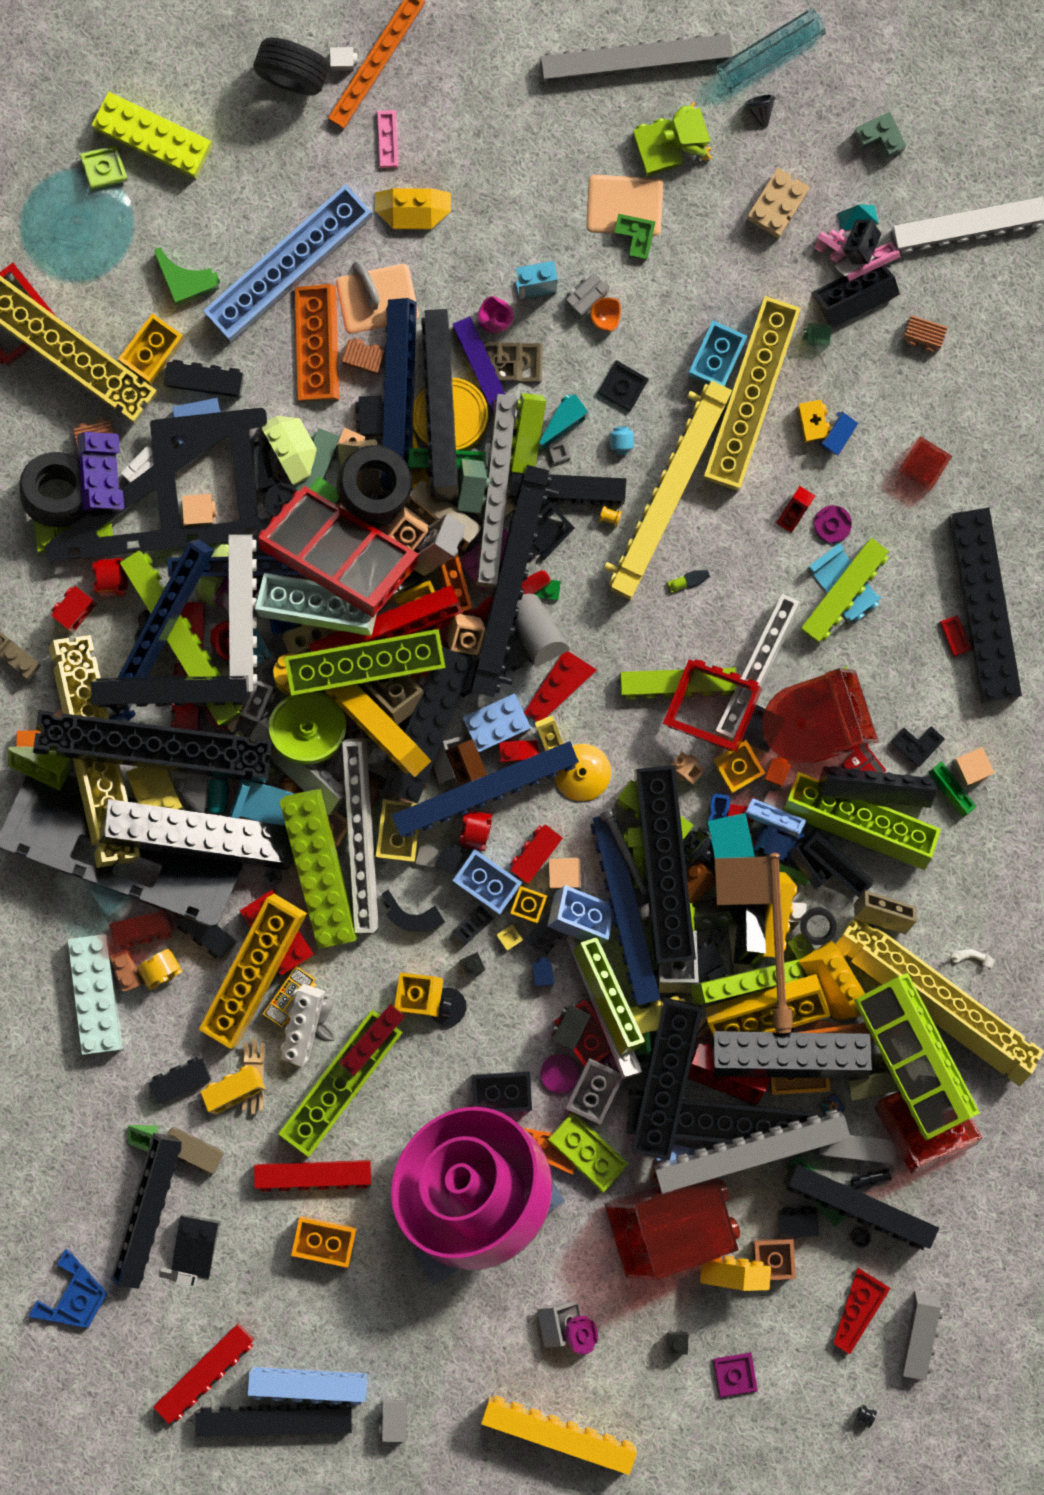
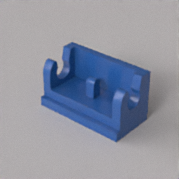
M844 412L836 414L838 419L825 440L818 443L828 453L838 456L858 425L855 420Z

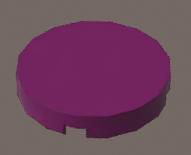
M828 505L822 508L816 514L814 520V529L817 536L828 543H838L844 540L850 534L852 528V519L849 513L843 507Z
M555 1054L548 1057L541 1067L543 1084L549 1090L556 1093L570 1090L579 1077L575 1061L564 1054Z
M575 1316L566 1325L565 1341L573 1353L577 1355L589 1354L594 1350L595 1344H597L598 1330L596 1324L587 1316Z

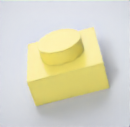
M513 924L497 934L507 951L523 940Z

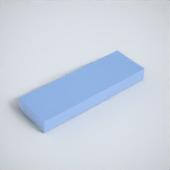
M753 798L746 811V817L798 838L806 823V819Z

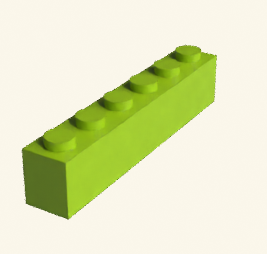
M871 537L800 630L816 643H819L821 640L825 642L831 634L828 631L831 626L834 625L836 627L842 620L841 613L844 610L848 612L854 604L851 600L855 595L859 597L866 588L863 586L867 580L871 582L876 576L877 572L875 569L879 565L883 566L889 559L886 556L889 550Z
M736 667L722 668L724 673H736ZM684 669L621 672V696H625V699H637V695H644L645 699L656 698V695L664 694V698H673ZM695 670L684 697H694V693H702V696H713L714 692H721V696L733 695L732 692H735L737 686Z
M598 938L581 942L573 952L620 1055L637 1050L645 1042Z
M801 959L784 962L785 983L805 978L803 968L799 963ZM776 965L690 985L694 1004L708 1003L777 985Z

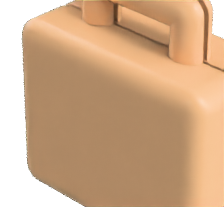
M592 175L589 178L587 230L592 233L619 234L614 231L618 214L656 221L653 236L659 235L661 232L663 181L659 178Z
M406 264L368 271L379 294L380 302L377 310L371 309L367 304L363 292L364 285L359 275L351 274L337 278L336 286L345 329L348 333L352 334L386 327V307L388 306L389 299L409 298L416 301L410 270Z

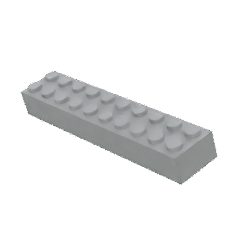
M831 1110L825 1113L826 1116L818 1117V1115L808 1117L807 1121L802 1123L799 1120L788 1123V1127L785 1128L776 1126L770 1128L768 1133L762 1134V1131L753 1133L751 1138H735L732 1140L733 1143L727 1145L724 1142L713 1145L714 1148L710 1150L701 1148L695 1150V1154L689 1156L687 1153L680 1154L672 1161L660 1160L657 1162L658 1165L654 1167L662 1193L850 1139L845 1116L841 1111Z

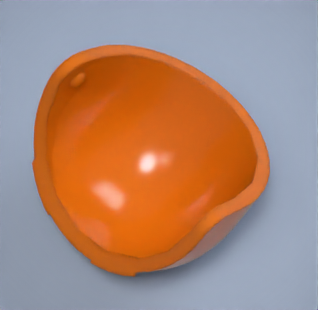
M601 298L592 305L590 315L594 325L607 331L616 329L621 317V304L617 298Z

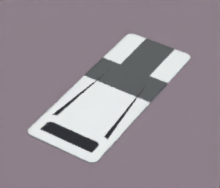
M161 1268L159 1278L196 1287L198 1276Z

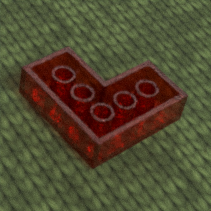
M895 1092L880 1099L874 1107L911 1175L977 1146L983 1138L974 1120L970 1118L925 1140L910 1113L906 1101L902 1098L901 1092ZM954 1109L940 1114L946 1125L958 1119Z

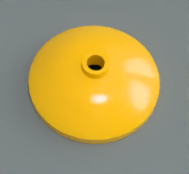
M588 744L573 745L579 762L575 764L576 768L567 772L564 769L557 771L558 775L554 777L555 783L562 794L572 800L589 801L595 799L606 790L610 782L611 767L604 753L594 746ZM582 768L586 770L584 776L579 774V770Z

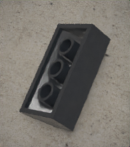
M885 265L851 281L846 276H843L812 292L826 321L832 328L900 295L895 276Z

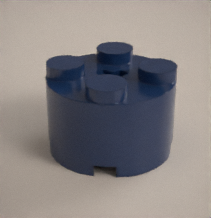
M764 825L763 828L761 827L753 849L767 856L771 853H778L780 855L779 859L784 863H788L791 857L790 850L797 843L795 841L796 837L788 833L778 834L779 830L771 826Z

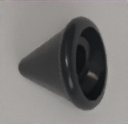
M770 94L757 96L747 100L744 106L763 127H767L776 97Z

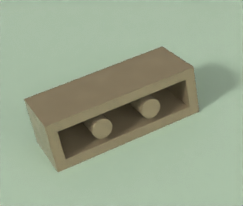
M866 890L854 903L855 919L906 935L917 922L915 906Z
M174 1126L171 1127L168 1135H173L182 1142L181 1152L178 1154V1157L182 1158L181 1162L191 1167L193 1164L200 1167L199 1171L206 1175L214 1174L225 1152Z

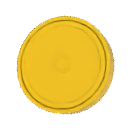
M452 378L456 450L469 451L478 445L486 434L489 425L488 407L483 394L476 386L466 380ZM423 388L414 402L413 426L419 440L428 448L425 388Z

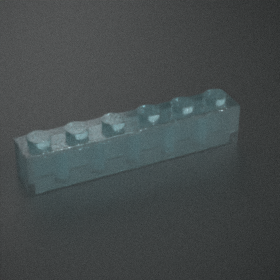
M810 8L716 67L721 83L731 93L827 34L822 18L813 8Z

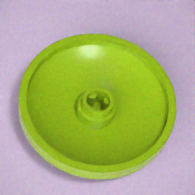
M319 692L286 697L275 707L269 721L270 739L276 751L287 760L298 764H316L329 759L341 748L346 737L347 726L343 710L335 700Z

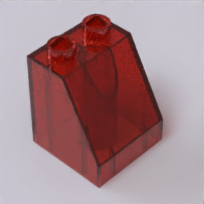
M717 1177L662 1193L659 1186L604 1203L625 1277L660 1280L738 1251L736 1239L740 1238V1229L736 1220L728 1215L725 1202L729 1200V1191L724 1181L718 1180Z

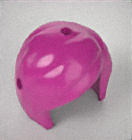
M495 296L486 298L477 313L479 325L485 331L493 334L505 332L514 320V312L511 306L506 301Z

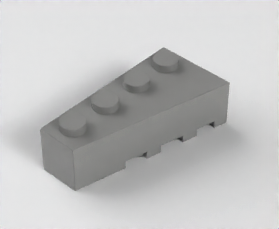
M915 1291L916 1307H912L911 1323H913V1326L910 1325L908 1329L907 1341L910 1342L909 1344L906 1343L902 1373L904 1377L926 1380L927 1374H931L932 1370L930 1359L931 1356L935 1355L936 1344H934V1339L939 1336L940 1327L937 1324L938 1319H942L943 1308L940 1306L937 1294Z

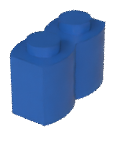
M715 793L712 796L709 804L711 814L706 824L708 831L709 820L726 817L730 807L729 795Z

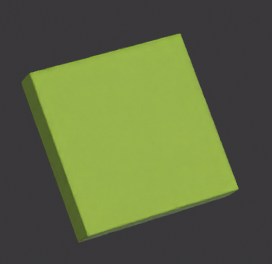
M117 145L80 154L90 190L128 181Z

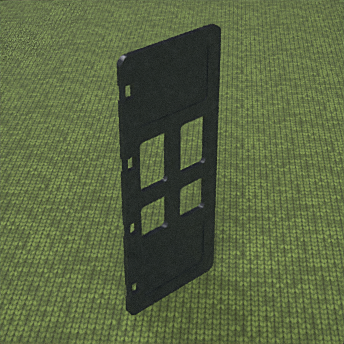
M26 775L0 831V849L22 856L27 860L68 875L76 876L84 881L127 897L130 896L146 904L195 920V922L209 927L218 925L243 866L242 863L139 849L140 858L162 866L155 885L147 887L113 874L112 871L116 862L112 866L97 868L72 859L70 856L79 837L83 836L89 839L91 837L78 779L71 775H68L60 790ZM127 796L128 802L138 803L136 799ZM19 845L29 848L28 854L17 850ZM75 866L85 869V873L82 874L74 871ZM134 887L142 890L141 895L130 892L131 888ZM188 908L199 911L198 915L195 916L187 913Z

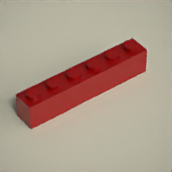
M371 1160L254 1165L255 1189L259 1188V1192H269L271 1188H279V1191H290V1187H298V1190H310V1187L317 1186V1190H327L329 1186H337V1189H348V1185H356V1188H368V1185L372 1184Z
M237 1323L153 1408L169 1424L173 1420L176 1423L184 1415L182 1411L186 1407L190 1409L198 1401L196 1397L200 1393L204 1395L212 1387L210 1383L214 1379L219 1381L226 1374L224 1370L228 1366L232 1368L240 1360L238 1356L242 1352L246 1354L254 1346L252 1344L254 1338Z

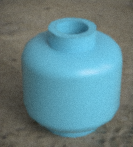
M627 426L614 427V430L609 433L610 449L617 451V455L628 454V450L634 448V432L629 430Z

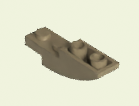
M0 631V657L30 680L41 665Z

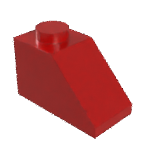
M799 486L776 524L792 533L814 500L815 495Z
M537 740L499 743L501 763L523 761L539 754Z

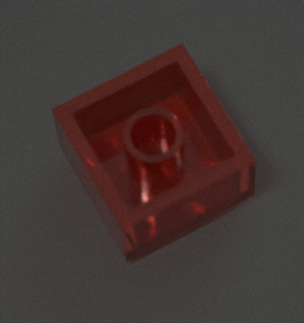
M920 436L898 472L931 491L951 460L952 455Z

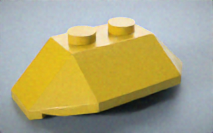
M392 188L375 192V212L393 229L431 230L451 212V193L431 188Z

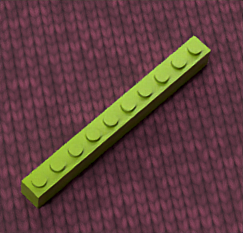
M137 551L120 562L149 612L152 613L166 585L163 586L160 581L162 576L157 569L154 570L151 566L152 559L147 553L144 554L141 551ZM180 614L167 641L188 676H222L216 666L213 667L210 663L212 658L207 650H202L200 646L202 642L198 635H193L190 630L192 625L186 617L183 618ZM225 702V705L220 706L206 703L219 726L223 727L242 715L240 712L241 706L233 705V702Z

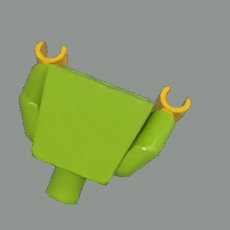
M693 102L690 105L681 106L673 115V120L669 123L670 130L663 131L662 137L665 143L674 141L676 149H682L684 152L699 156L702 161H706L712 158L708 154L711 151V147H704H707L711 140L700 107L694 109L693 106L696 104Z

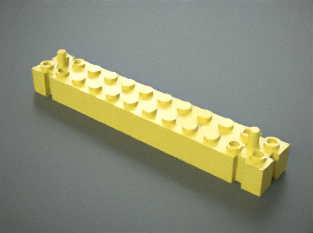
M0 276V326L115 411L121 408L122 416L136 424L144 413L142 406L144 404L147 406L151 404L157 396V390L146 382L140 385L138 383V376Z
M711 381L710 385L705 384L701 396L692 391L689 392L687 398L697 402L692 412L694 418H689L685 425L684 432L686 434L685 436H680L675 447L678 451L676 454L672 452L668 460L667 466H669L668 471L664 469L659 479V483H661L660 488L655 487L650 500L653 502L651 505L647 504L642 515L644 520L643 522L639 521L633 534L636 537L635 539H630L625 550L628 552L626 557L622 555L617 566L608 562L604 566L605 570L614 573L609 582L611 592L631 601L732 393L731 389Z
M91 635L76 637L71 643H69L68 638L53 640L48 648L51 662L56 661L57 663L53 671L63 713L109 719L107 707L101 708L97 707V704L92 705L91 681L93 678H100L96 657L91 658L90 656L94 650ZM73 758L92 846L97 845L98 847L94 852L97 868L112 866L117 860H119V864L135 862L140 857L138 848L99 843L102 805L108 799L128 802L120 764Z
M854 917L849 921L835 943L846 959L852 958L851 962L882 985L908 973L934 1024L985 1060L1002 1075L1007 1073V1078L1018 1086H1021L1033 1074L1037 1066L1036 1063L1044 1052L1032 1042L1028 1044L1024 1041L1025 1037L879 928L875 927L873 929L867 922L855 919Z

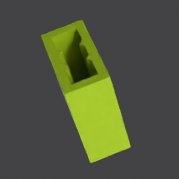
M664 118L653 121L654 124L647 126L646 124H641L633 130L632 135L646 177L683 165L680 150L676 149L674 141L665 143L662 137L663 131L670 130V119L664 120Z

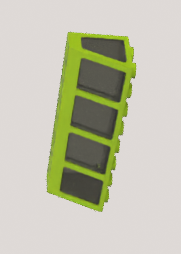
M908 973L854 999L857 1010L861 1013L875 1045L883 1056L884 1063L888 1066L892 1078L896 1082L901 1096L906 1101L910 1113L925 1140L980 1114Z

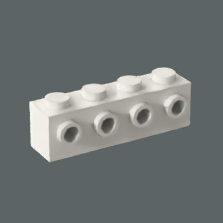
M306 984L295 990L293 994L294 1006L289 1011L290 1023L287 1024L284 1032L286 1040L282 1043L280 1052H282L281 1060L301 1067L309 1061L325 991Z

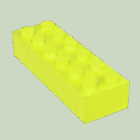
M109 91L92 123L95 131L194 179H197L213 147L210 140Z

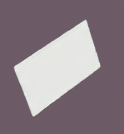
M847 257L835 264L834 267L846 276L864 264H852Z

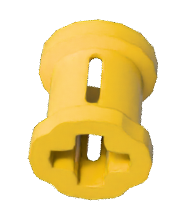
M603 506L599 522L605 521L617 527L622 511L616 512L607 509V506Z

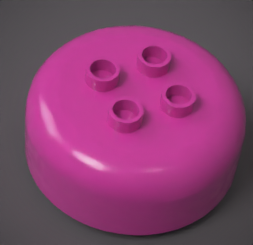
M485 1107L459 1108L439 1115L424 1125L411 1138L402 1151L392 1179L391 1198L393 1211L401 1230L407 1238L436 1261L463 1270L488 1269L512 1259L523 1251L536 1237L550 1209L553 1190L552 1175L549 1163L540 1145L509 1116Z

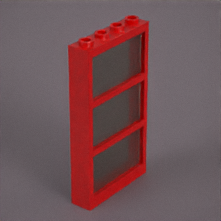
M303 486L300 491L294 493L292 500L282 507L280 514L277 517H273L266 530L263 529L258 535L260 550L373 618L418 565V553L306 486Z

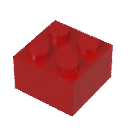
M77 586L70 587L65 592L63 601L61 603L57 602L51 610L53 612L51 616L73 633L98 604Z

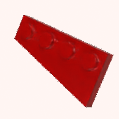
M569 651L563 653L524 714L536 722L547 718L591 677L597 669Z
M859 1267L857 1268L834 1340V1345L848 1354H851L891 1289Z

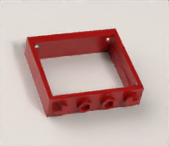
M13 262L0 272V276L4 279L12 273L35 302L56 316ZM22 343L10 354L6 355L0 347V363H6L10 366L31 348Z
M689 659L663 724L668 728L737 753L762 692V688L758 685L759 682L750 678L746 681L740 679L741 675L730 672V674L723 672L724 669L713 665L711 668L706 666V662L695 659V661ZM695 670L753 692L733 742L675 720Z

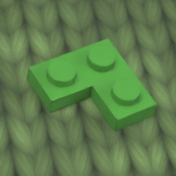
M618 214L614 232L633 236L629 255L648 259L656 221Z

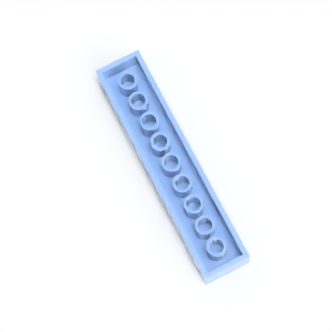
M345 184L204 309L205 315L231 343L371 219V211Z

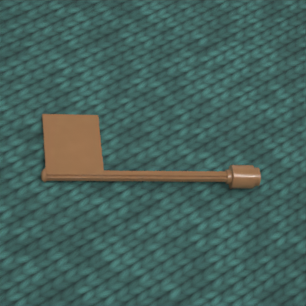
M771 853L768 857L715 858L717 905L772 904L778 1004L775 1009H772L773 1028H775V1033H790L793 1027L792 1008H788L786 1004L779 873L780 855L778 853Z

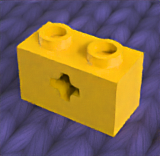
M822 400L798 404L804 442L810 443L825 440L831 430L829 422L826 423L825 415H827L826 405L822 404ZM813 417H815L816 420H819L816 426L813 422H810L813 419Z

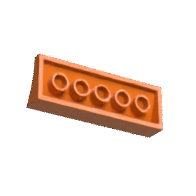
M332 284L295 287L298 401L339 400L336 287Z

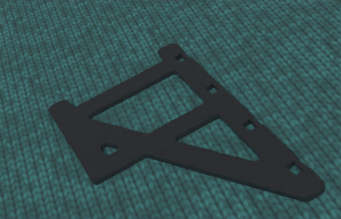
M252 408L151 420L150 431L154 465L121 489L123 490L124 509L117 513L110 509H94L46 544L45 550L48 561L59 562L128 554L137 551L147 552L187 547L189 544L187 542V535L198 534V539L207 545L229 542V535H246L247 528L257 527L258 534L251 535L252 537H258L259 533L263 529L266 530L272 518H260L258 514L249 432L252 428L266 426V410L264 408ZM185 436L187 438L186 442L174 449L171 442L172 438ZM225 437H229L231 439L239 520L236 522L181 527L175 479L176 473ZM157 491L161 522L160 530L104 537L97 536L98 530L150 492ZM138 541L140 547L128 548L127 542ZM79 548L80 554L69 555L68 549Z

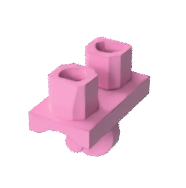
M832 229L829 234L835 239L821 232L817 237L818 241L815 249L824 253L829 245L835 249L829 258L838 263L844 256L846 257L843 251L844 246L838 242L846 244L847 239L842 236L845 231L841 229L837 233Z

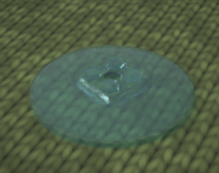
M84 168L64 169L43 179L28 196L21 216L23 242L32 259L51 275L71 281L94 279L115 268L127 254L135 231L133 208L124 190L118 184L90 190ZM80 218L82 220L81 226L73 227L72 220Z

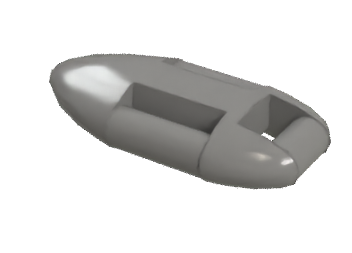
M355 261L354 273L361 277L366 302L371 309L377 310L380 299L370 273L362 263Z

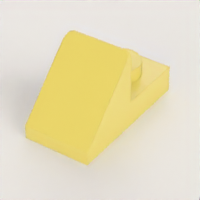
M553 715L535 722L545 751L563 744Z

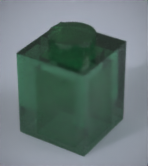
M808 323L807 328L803 329V340H806V345L829 347L831 325Z

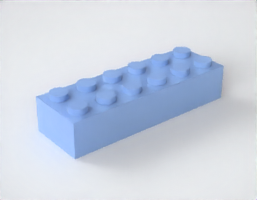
M252 1367L249 1372L248 1396H252V1399L262 1400L264 1397H272V1400L275 1401L291 1398V1401L303 1402V1399H311L313 1403H322L323 1400H330L332 1404H342V1401H350L351 1405H361L367 1398L368 1374Z

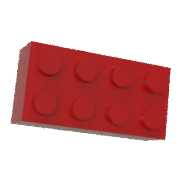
M270 890L240 910L250 928L256 920L266 898L276 894L274 890ZM298 930L278 968L281 975H284L315 955L300 930Z
M698 1044L692 1055L687 1079L757 1105L765 1093L770 1077L713 1076V1048L707 1044Z

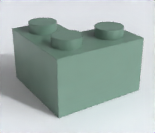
M890 112L856 127L853 132L861 150L879 142L886 158L904 151L906 147Z
M461 459L457 509L481 513L482 506L486 504L484 491L489 488L488 469H485L484 461Z

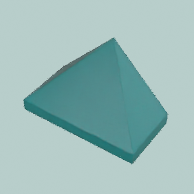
M856 205L838 212L840 226L844 231L851 230L855 220L872 219L875 224H879L875 205Z

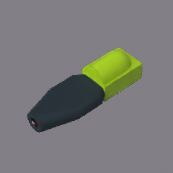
M694 570L667 583L671 593L687 587L692 588L700 585L710 575L708 570Z

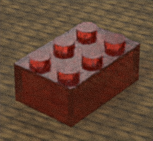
M165 910L109 924L114 947L119 946L120 949L134 947V942H138L139 945L150 943L154 937H157L158 940L170 938V933H174L170 912Z

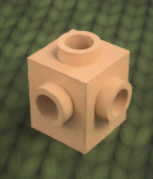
M681 752L671 764L675 765L676 777L681 781L685 779L693 785L705 771L698 764L699 759L691 753L688 756Z

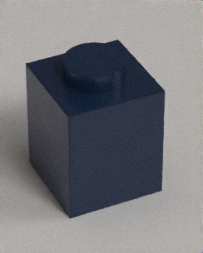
M548 958L536 959V963H533L535 986L554 984L552 961H548Z

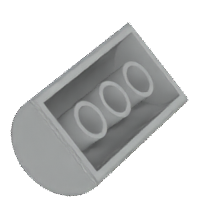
M523 594L522 600L517 602L519 613L517 619H513L512 626H515L514 631L535 667H538L569 651L570 648L540 598L535 594Z

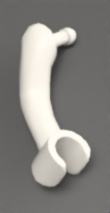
M972 949L955 951L951 955V959L955 963L967 958H976L983 961L982 965L988 968H992L994 964L992 957Z

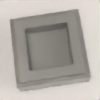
M566 440L547 446L553 465L571 459Z
M420 845L416 864L434 868L439 850Z

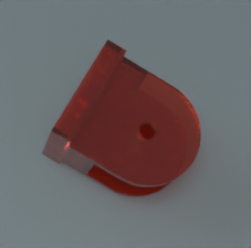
M838 668L816 678L784 688L769 701L763 715V732L768 745L777 755L792 762H821L879 743L856 670Z

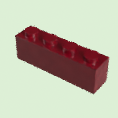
M390 1004L343 1058L340 1064L355 1076L406 1016L393 1004Z

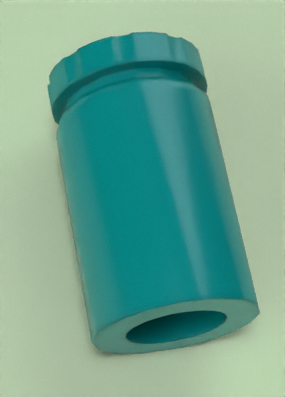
M210 779L209 808L207 812L215 814L227 813L228 780Z

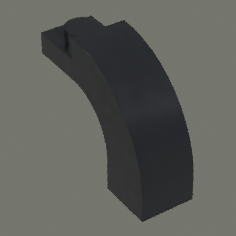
M389 890L382 893L383 898L381 900L387 909L389 907L392 909L386 913L387 917L404 930L425 932L445 923L436 906H433L424 913L412 915L400 908Z

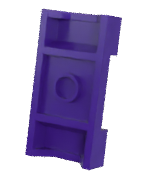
M83 432L77 435L83 511L110 509L117 513L123 510V490H119L116 455L120 453L119 434Z

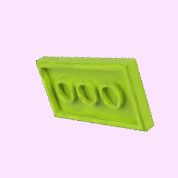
M571 1112L547 1139L554 1148L602 1193L606 1191L628 1165L612 1147L574 1112Z

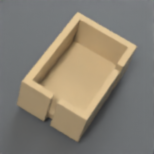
M780 168L776 169L747 217V221L777 239H780L810 189L808 185L798 179L792 181V176Z

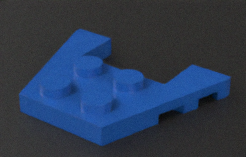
M65 1249L57 1265L73 1273L74 1277L56 1309L37 1300L29 1317L89 1328L108 1292L68 1249Z

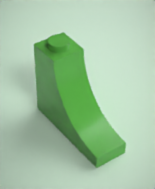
M161 247L154 250L176 305L219 289L218 283H220L217 272L213 273L211 268L197 271L187 270L170 261Z

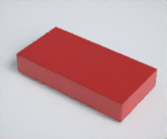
M958 615L939 622L953 657L972 650Z

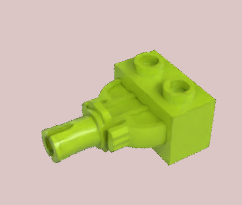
M628 828L623 838L629 851L632 852V857L644 880L645 869L643 865L640 828ZM632 875L633 888H634V889H639V887H638V885H637V883H636V881H635V879H634V877H633V875Z

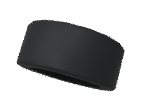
M814 907L803 914L800 921V931L808 943L824 945L834 938L837 931V923L834 915L829 910L822 907ZM815 915L826 917L830 923V929L823 937H814L807 930L808 920Z

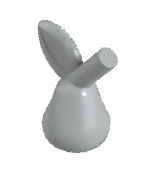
M324 996L316 1033L324 1040L334 1041L335 1031L326 1022L333 1008V1002L329 997Z

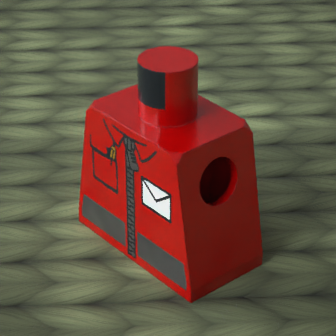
M862 742L841 764L846 769L854 768L882 773L886 771L865 742Z

